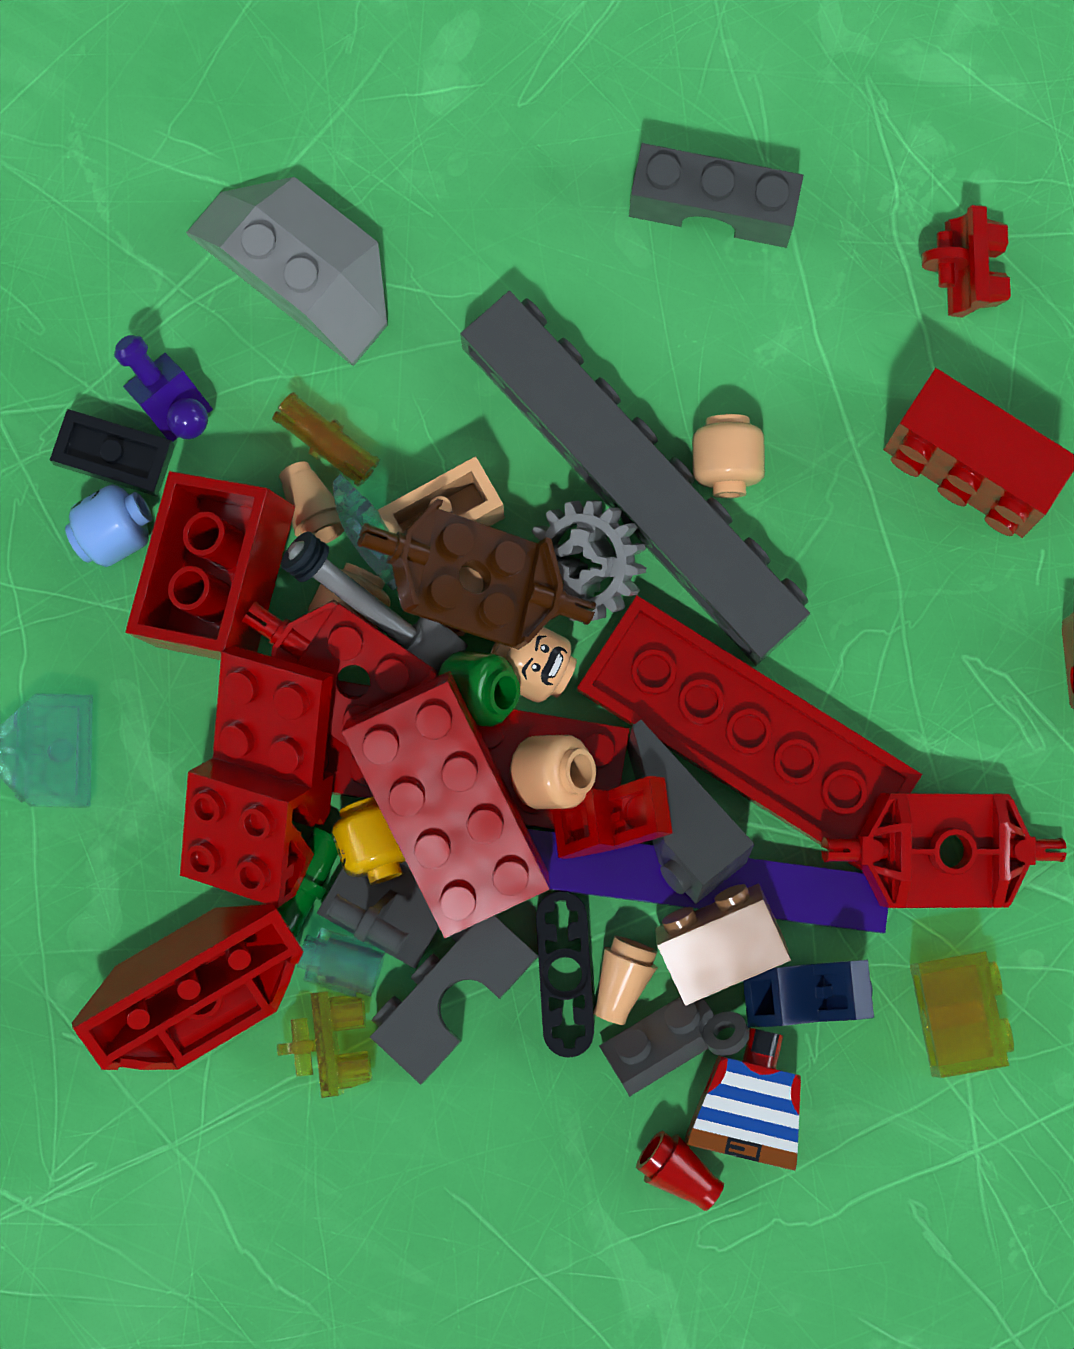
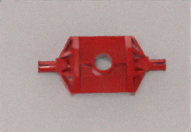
M332 600L293 621L287 618L282 621L255 601L241 621L270 640L269 643L273 645L271 657L333 674L328 733L346 746L348 744L342 734V729L347 719L437 677L436 669L336 600ZM349 665H357L365 669L370 677L368 691L359 696L346 694L338 683L340 671Z
M881 792L859 836L855 838L825 837L821 845L822 848L843 849V851H821L824 862L855 861L859 864L879 905L887 908H1009L1030 865H1036V861L1064 862L1067 854L1066 852L1045 851V849H1067L1066 842L1063 838L1036 839L1035 836H1030L1010 794L1003 793L939 794ZM951 835H956L963 844L964 853L957 865L948 867L940 858V846L944 839Z

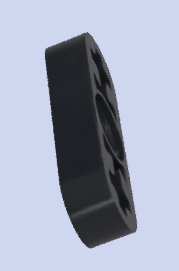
M555 892L541 901L536 913L543 1037L546 1045L553 1053L570 1058L584 1053L590 1047L594 1038L588 923L586 908L577 896L568 892ZM556 902H566L568 911L577 912L578 922H572L568 926V942L579 938L581 940L580 952L563 948L548 954L546 953L545 941L557 943L556 926L551 923L546 924L545 914L554 912ZM571 958L579 964L582 978L575 989L560 991L551 985L548 971L555 960ZM583 995L585 1007L584 1009L573 1007V1020L577 1025H584L585 1036H579L575 1039V1047L564 1048L562 1039L553 1038L552 1027H557L562 1023V1009L560 1007L550 1011L549 997L570 1000Z

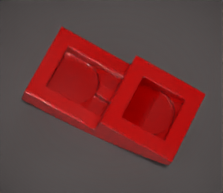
M649 775L608 791L591 789L586 793L585 799L576 807L552 809L558 858L562 859L620 849L673 834L664 777Z

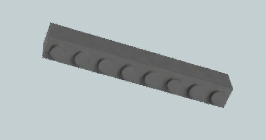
M509 290L460 333L462 349L609 508L618 507L622 510L620 520L624 524H636L638 528L633 534L642 544H645V547L757 666L806 621L810 615V612L804 607L808 603V599L793 581L788 578L780 581L766 566L770 563V559L758 543L750 537L743 541L729 526L733 522L730 514L716 499L710 497L708 500H705L693 488L692 484L695 482V479L679 459L672 457L668 461L654 446L658 439L649 426L638 417L631 421L617 406L621 400L615 390L603 378L599 377L594 381L583 370L581 365L584 363V360L577 349L565 338H561L558 342L544 328L547 320L538 307L527 298L520 302Z

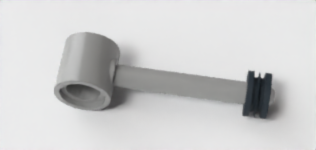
M310 531L298 536L286 550L281 561L282 569L290 572L299 582H305L312 577L394 639L399 645L436 669L437 674L442 664L451 654L466 650L468 647L459 636L440 623L422 617L419 618L416 624L411 625L327 560L329 546L320 541L319 538H316Z

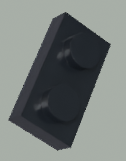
M67 409L50 461L55 466L158 497L175 445L171 440Z

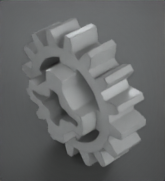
M571 501L565 503V513L559 509L549 510L546 513V517L550 527L544 525L535 526L532 533L540 541L545 537L552 540L560 574L564 582L563 589L566 590L567 594L596 603V609L592 610L595 612L592 619L594 621L606 618V608L612 613L623 610L625 604L621 595L633 596L638 594L640 589L631 581L632 575L646 573L647 567L635 563V555L646 550L645 544L631 543L629 537L638 527L635 523L620 526L618 521L622 510L618 507L608 508L602 514L601 501H587L584 508L580 501ZM577 525L576 529H571L570 539L563 545L558 544L564 533ZM607 537L610 538L611 542H612L613 545H614L615 550L613 549V547L611 546V544H610L609 541L607 540ZM583 552L585 558L591 559L593 563H598L602 566L588 569V564L580 562V559L572 558L570 555ZM607 577H614L609 587L594 597V593L600 591L601 581Z

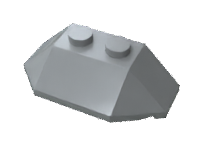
M295 177L221 192L186 232L192 240L352 366L358 362L388 326L378 242Z

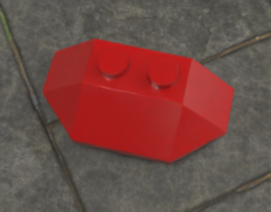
M275 904L213 908L116 965L72 1021V1028L102 1070H118L119 1067L138 1070H179L277 1012L291 981L295 965L299 963L303 954V949Z

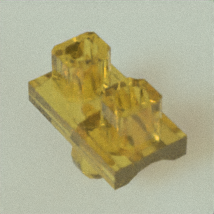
M330 991L310 993L315 1040L309 1039L307 1018L292 1019L290 1022L293 1042L276 1044L277 1056L294 1054L296 1077L313 1075L311 1052L317 1051L321 1098L339 1096L344 1094L343 1089L372 1081L369 1051L339 1054L337 1031L366 1028L364 998L349 996L333 997V992Z

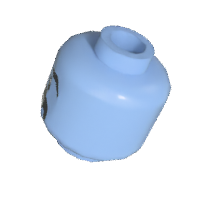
M112 484L103 487L74 504L69 514L70 523L66 525L65 531L69 543L83 561L87 563L94 561L98 565L108 567L147 545L149 539L147 523L152 521V514L141 495L137 492L129 495L123 488Z

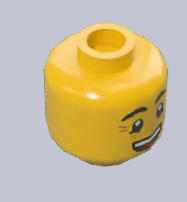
M366 798L342 808L339 811L341 819L334 824L332 837L346 874L358 878L367 876L370 885L383 883L400 876L403 873L400 864L406 860L375 798Z

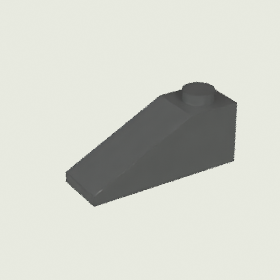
M640 720L632 726L627 746L635 779L638 780L649 775L665 778L673 834L652 840L658 862L661 865L660 870L664 879L674 891L679 894L686 892L694 903L697 904L747 863L754 843L646 724Z

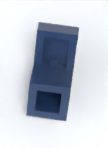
M868 959L775 967L743 981L748 1028L874 1018L873 988L870 981Z

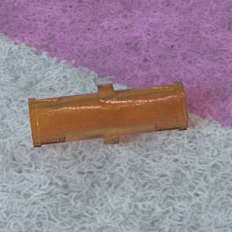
M292 392L284 399L278 407L281 412L276 411L272 417L275 423H279L310 447L308 453L316 460L324 458L351 479L357 487L365 483L374 472L371 468H376L380 462L377 456H373L343 432L344 425L336 419H333L331 422L300 399L295 392Z

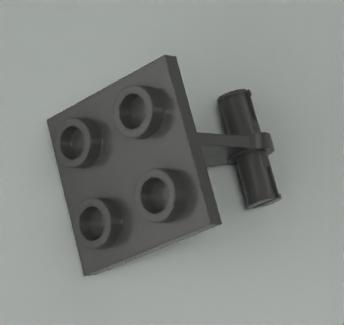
M405 861L400 864L403 872L400 876L375 885H370L367 876L352 877L346 874L342 868L317 914L354 934V937L363 943L366 941L416 969L439 926L407 862Z

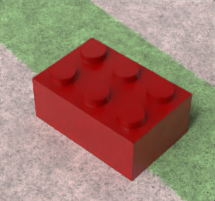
M937 368L932 372L884 448L885 452L892 455L891 462L904 473L913 477H919L922 474L939 485L937 488L938 492L948 501L965 507L968 503L986 515L984 518L985 522L994 530L1006 536H1013L1015 533L1021 538L1047 514L1074 472L1073 453Z
M169 471L125 633L158 648L221 660L222 651L232 646L257 652L262 634L241 621L255 601L266 610L269 609L295 506L268 488Z

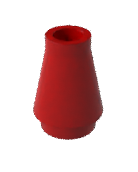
M664 1131L657 1133L644 1148L636 1164V1169L645 1175V1183L693 1203L703 1211L709 1210L714 1205L724 1188V1182L713 1175L678 1134L671 1137Z

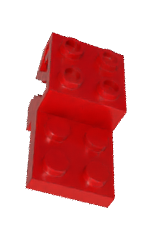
M236 646L221 652L213 758L188 771L180 876L264 904H275L277 908L296 895L314 853L302 838V832L297 831L292 821L312 827L315 824H324L330 813L334 774L324 771L333 674Z

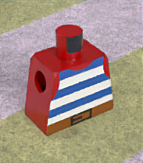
M750 1028L749 1039L746 1043L742 1061L722 1056L717 1057L684 1139L687 1145L793 1171L796 1170L801 1075L776 1069L783 1035Z

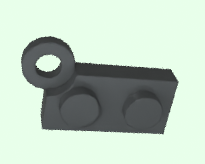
M680 996L599 1045L630 1097L707 1049L719 1056H730L739 1052L749 1039V1029L744 1018L738 1013L730 1011L714 1015L704 998L685 1006ZM730 1027L735 1029L734 1034L726 1040L717 1039V1035L722 1029Z

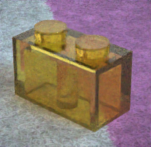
M986 951L910 964L931 1076L945 1078L1009 1066L1007 1053L1014 1051L1013 1035L1008 1019H1000L995 996L1002 995V981L996 962H988Z

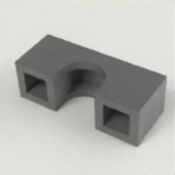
M642 143L631 192L629 217L678 227L682 226V221L685 218L708 217L731 225L735 229L734 238L787 248L794 226L804 175Z
M495 916L449 936L456 944L442 959L433 953L415 971L411 979L417 986L403 1002L394 995L371 1020L379 1028L370 1038L420 1085L429 1078L462 1041L446 1026L441 1015V1002L446 991L457 982L474 980L485 985L501 999L538 958L537 954Z

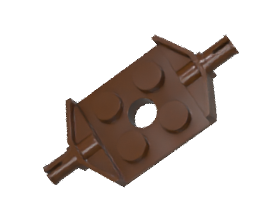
M437 499L429 505L403 533L397 532L395 534L372 526L369 523H365L359 533L360 538L357 542L359 547L388 555L386 563L392 564L400 604L403 611L517 650L530 643L547 622L558 615L574 619L585 625H588L593 619L595 612L592 610L596 609V603L567 594L566 590L563 589V581L552 540L548 537L535 543L439 509L443 503L441 499ZM461 567L472 568L481 575L483 579L481 593H472L463 587L459 578Z

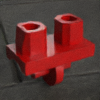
M971 205L967 208L965 215L946 221L945 231L937 232V248L927 250L922 254V268L938 272V286L940 288H947L948 316L963 318L979 308L997 307L1009 300L1011 296L1010 277L1006 273L989 271V257L996 258L1006 251L1009 243L1008 225L987 219L986 206Z

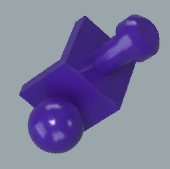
M128 335L122 338L116 344L114 357L122 366H129L136 374L133 379L123 386L124 389L146 412L166 439L174 442L178 437L194 439L200 436L208 425V413L213 408L186 373L166 353L153 362L146 353L148 345L141 336Z

